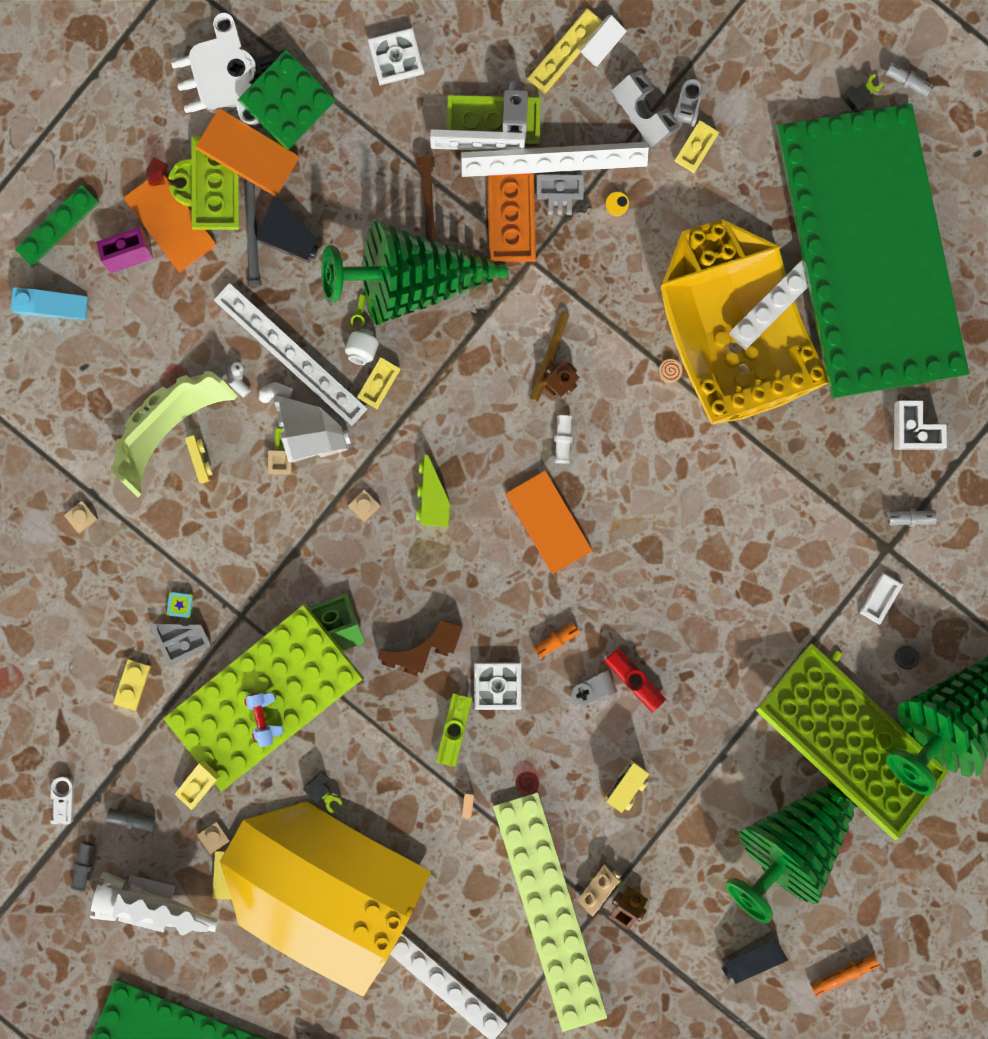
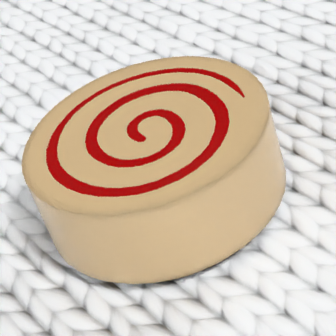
M667 359L659 367V376L666 383H674L682 375V366L677 360Z

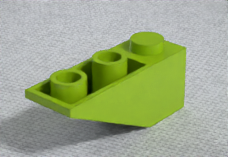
M424 455V460H420L419 474H423V483H418V497H422L421 507L417 506L416 520L421 521V526L449 527L450 502L429 456Z

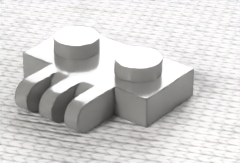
M537 175V200H548V215H553V206H557V215H562V206H567L566 214L572 215V200H583L584 175Z

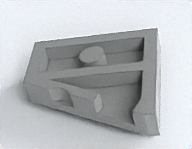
M149 625L168 666L212 646L203 625Z

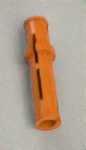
M874 953L856 962L851 961L844 968L811 982L810 986L815 996L818 997L850 980L862 978V975L879 968L880 965Z

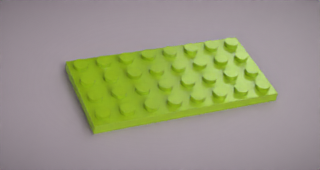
M304 604L163 719L198 764L204 760L220 775L215 785L222 792L363 680L364 677L309 607ZM258 692H274L276 700L262 707L267 724L283 726L284 732L279 736L273 737V744L259 747V743L252 737L253 730L257 728L254 711L245 706L244 699L247 698V695Z
M812 643L806 647L756 709L767 722L894 840L902 836L932 795L919 794L904 785L892 773L886 762L887 755L893 750H904L916 756L923 747ZM933 758L927 767L934 774L937 789L949 771Z

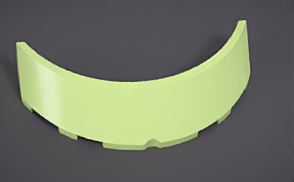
M204 371L203 375L190 378L185 375L177 378V382L168 388L161 387L150 395L125 423L124 427L126 430L122 438L117 439L114 445L116 454L114 465H111L112 473L139 497L141 495V484L146 465L153 451L166 434L193 412L216 402L235 400L238 396L212 371Z

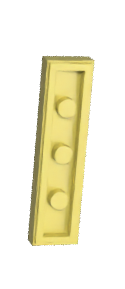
M587 8L530 74L527 80L545 95L581 53L579 49L603 21Z

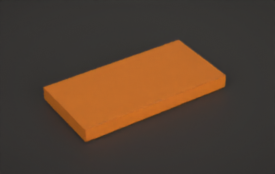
M218 108L195 147L198 151L276 197L300 158L295 153L286 150L280 144Z
M160 170L123 198L178 272L181 273L217 245L206 230H192V211L188 206L182 205L174 199L168 187L171 186V183Z
M534 173L487 175L489 259L494 263L536 262Z
M546 470L505 494L551 574L558 572L592 552L591 547Z

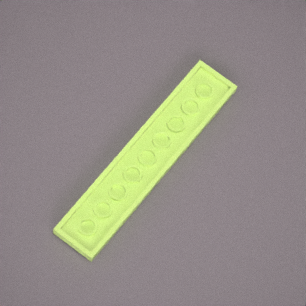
M538 792L493 805L562 1032L606 1019L605 1008Z

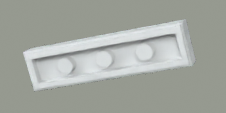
M431 129L430 134L432 149L494 151L524 149L525 133Z

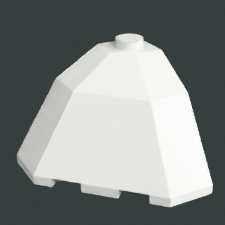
M278 395L273 397L277 409L278 423L283 430L280 433L288 462L292 463L316 455L322 458L348 450L347 444L351 443L348 431H343L342 427L323 409Z

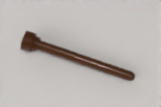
M417 157L416 165L419 168V172L422 173L426 239H428V242H430V239L436 241L431 172H433V167H435V157Z

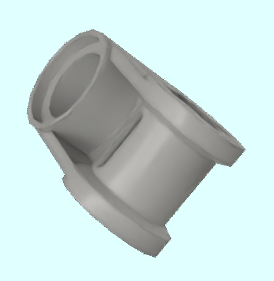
M696 79L687 80L683 84L673 114L677 121L689 123L691 127H695L703 93L702 84ZM693 86L697 89L698 95L690 97L686 94L685 89Z
M609 670L575 685L571 690V698L575 703L584 705L618 691ZM580 687L582 690L588 691V694L585 695V700L576 697Z

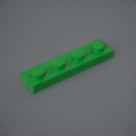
M81 185L15 250L31 267H34L99 202Z

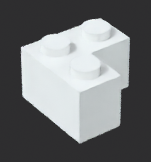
M898 401L894 403V450H942L947 448V424H923V401Z

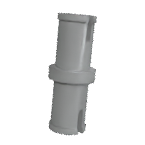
M893 61L885 72L886 76L902 83V87H909L923 95V97L928 95L933 86L932 83L915 75V71H908Z
M908 509V511H888L887 519L890 520L887 523L888 526L908 525L909 527L925 524L936 525L937 517H934V515L937 514L935 510L915 511V509Z

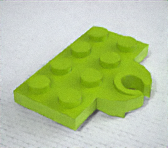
M448 95L447 130L503 132L504 97ZM528 97L525 145L540 146L541 98ZM471 150V152L482 151V150Z
M191 136V159L181 160L176 163L168 177L172 181L177 178H183L187 181V184L183 188H176L173 185L168 186L170 193L177 202L192 207V230H239V175L195 149L202 136Z

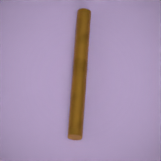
M562 311L560 313L530 400L539 402L543 390L539 383L547 375L545 370L553 363L570 316L568 313Z

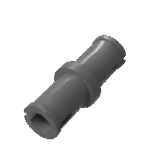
M109 808L106 823L127 826L126 829L130 830L137 828L153 832L156 817L135 814V811L132 810L125 812Z
M80 842L77 862H74L73 866L75 868L71 885L73 890L86 891L89 871H92L93 868L91 861L96 846L94 843Z

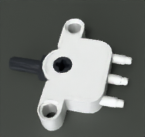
M220 13L213 21L217 38L195 45L190 50L189 56L178 58L171 62L173 68L191 65L194 78L178 83V89L181 91L197 87L200 100L185 105L184 110L188 113L207 109L215 114L218 108L225 112L237 109L242 122L254 128L260 123L255 118L252 120L245 119L244 116L248 110L237 99L284 50L258 57L257 53L249 54L243 50L237 26L232 16L227 13ZM230 22L231 26L228 30L223 31L219 29L221 23ZM239 66L240 74L236 75L235 67Z

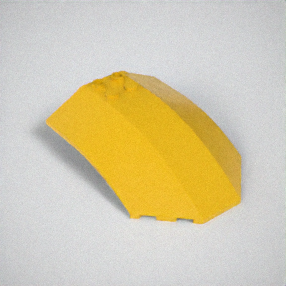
M307 801L244 819L220 861L233 899L232 903L238 924L290 958L361 996L365 995L387 961L410 919L431 874L430 870L363 835Z

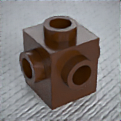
M562 361L556 364L553 362L545 370L547 375L539 384L555 399H558L565 393L569 395L577 387L575 382L580 377L576 374L577 370L571 363Z
M628 886L623 893L618 892L612 901L614 907L609 918L629 930L636 921L640 922L647 911L644 907L648 899Z

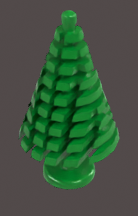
M374 221L371 224L372 229H368L364 246L366 256H363V266L343 267L340 251L334 245H327L324 248L321 263L322 288L326 301L328 303H335L340 299L343 281H363L367 309L372 322L376 325H382L389 321L390 318L391 321L399 318L401 314L407 315L413 313L416 309H424L429 304L435 305L441 302L442 299L453 298L457 292H459V295H462L468 289L472 291L479 287L481 282L483 285L491 284L493 278H506L509 272L505 264L494 266V262L490 259L484 258L481 260L479 255L473 253L468 256V253L463 250H455L452 246L446 244L444 246L431 239L428 242V239L421 236H415L414 238L411 232L401 231L396 227L387 226L379 221Z
M988 656L972 665L970 669L966 667L959 672V675L956 673L947 678V680L936 684V686H931L927 689V692H921L898 706L897 716L902 728L910 736L914 732L915 740L923 748L916 756L904 750H893L887 755L886 762L892 773L911 790L922 795H930L936 790V779L927 767L933 758L942 766L946 764V769L954 773L960 768L961 776L971 777L974 771L976 777L982 774L988 757Z
M833 782L828 784V788L823 786L817 789L816 793H809L802 799L795 800L790 806L782 807L777 813L773 812L766 816L765 819H760L752 824V826L745 827L739 832L740 842L746 847L744 848L750 858L762 866L761 869L764 873L752 887L743 880L730 878L725 883V888L731 898L756 920L762 923H769L771 921L773 911L762 896L775 882L802 901L807 903L809 901L812 904L820 902L823 894L822 890L823 888L825 889L828 875L831 874L834 866L833 861H836L839 854L838 848H841L844 836L849 829L848 822H851L854 817L853 809L858 807Z

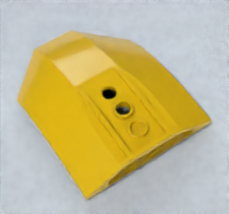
M723 219L681 232L661 285L665 312L673 338L690 381L711 424L748 418L782 406L828 384L826 370L808 336L795 301L746 350L728 334L786 276L779 250L780 246ZM736 343L740 347V353L735 354L731 352L729 344ZM739 365H744L748 369V374L742 373L739 370Z

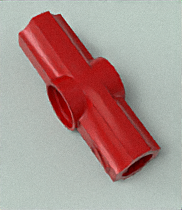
M619 647L604 660L607 666L651 713L667 700ZM632 674H639L641 677V683L636 687L629 684V677Z

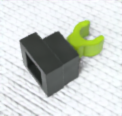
M876 74L871 75L865 85L862 84L856 90L851 86L842 94L841 98L853 112L862 110L873 99L870 93L878 92L883 87V83L879 86L872 85V80L876 77Z
M321 771L304 786L303 790L316 803L323 798L327 810L333 813L334 809L330 806V802L335 800L342 805V800L340 797L333 796L329 792L330 788L325 783L327 777Z

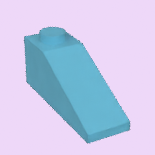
M13 287L11 311L16 314L86 320L88 296Z

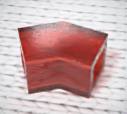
M155 157L152 158L147 168L148 182L151 187L165 184L164 174L168 168L166 163Z

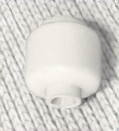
M360 329V331H354L350 334L345 352L351 362L365 365L374 359L379 343L373 336L374 333L372 331Z

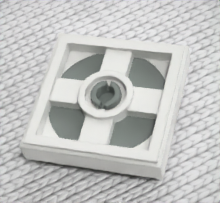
M413 27L368 39L379 86L424 74Z
M474 662L475 710H521V662Z

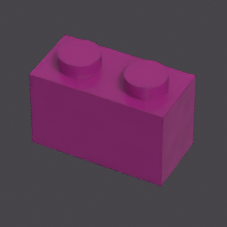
M141 227L96 241L100 260L110 274L154 259L150 240Z

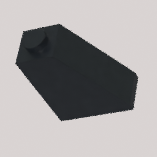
M273 196L256 240L261 244L304 262L310 263L311 259L315 260L320 250V246H317V239L278 197Z
M769 932L723 958L722 961L725 966L721 967L728 980L732 978L735 984L778 966L788 961L777 939Z

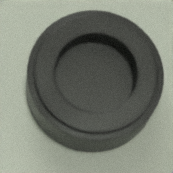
M900 647L894 656L895 663L902 669H913L919 662V654L913 647Z

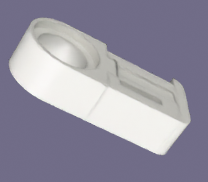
M61 776L55 779L51 785V799L54 800L53 819L50 820V823L68 825L73 822L74 782L69 777ZM59 781H66L68 783L69 790L66 794H61L57 791L56 786Z

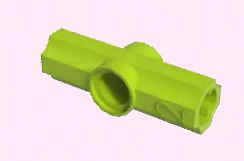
M452 694L436 762L456 767L473 698L461 694ZM454 723L460 726L461 732L459 735L452 736L448 733V726Z

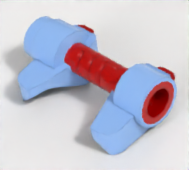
M258 692L247 695V698L244 699L245 706L248 709H253L255 720L257 721V728L252 733L253 739L259 743V747L273 744V737L281 735L284 729L283 726L267 724L262 707L276 700L275 693Z

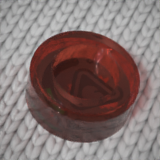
M524 771L517 776L516 788L521 794L531 795L537 791L539 780L536 774L531 771Z

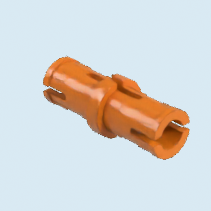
M570 622V624L556 633L551 632L548 638L532 647L538 657L542 659V657L556 648L561 649L564 643L580 633L574 623Z

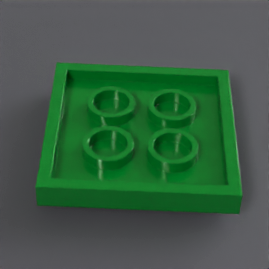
M287 49L237 99L286 150H289L336 101Z

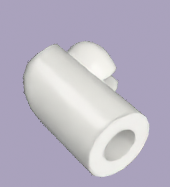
M234 362L228 368V384L244 398L251 391V388L242 381V364Z
M273 382L259 390L258 398L263 403H268L276 395L291 399L294 389L278 382Z

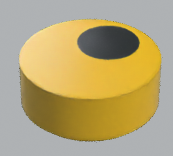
M621 192L611 193L606 199V210L613 216L625 214L629 207L627 196Z

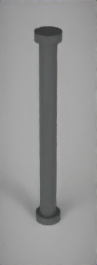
M243 178L246 189L250 272L248 286L259 287L262 286V281L259 280L258 244L256 240L255 184Z

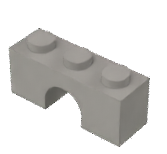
M639 70L629 74L611 92L614 94L617 103L628 114L629 120L638 128L643 140L652 148L664 142L681 126L668 108L656 114L648 109L646 98L654 88L644 73Z

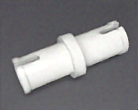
M559 415L557 416V436H554V442H556L555 463L568 464L570 463V443L573 442V437H571L572 416Z

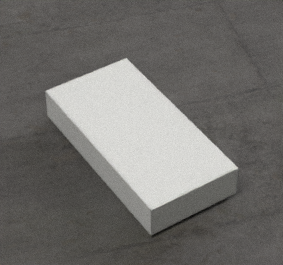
M608 15L579 51L594 66H598L626 33V30L612 15Z
M882 572L859 613L880 625L903 584Z

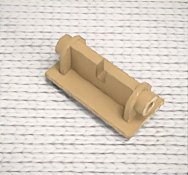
M603 865L577 901L591 916H594L616 885L620 883L622 875L616 870L612 872L606 865Z

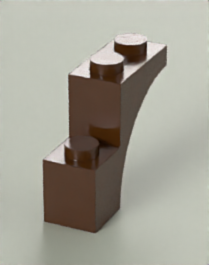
M440 619L433 634L419 646L404 651L381 649L378 659L382 660V665L391 668L399 665L405 667L403 672L417 676L418 672L423 673L431 647L436 648V653L448 656L449 652L454 654L463 626Z

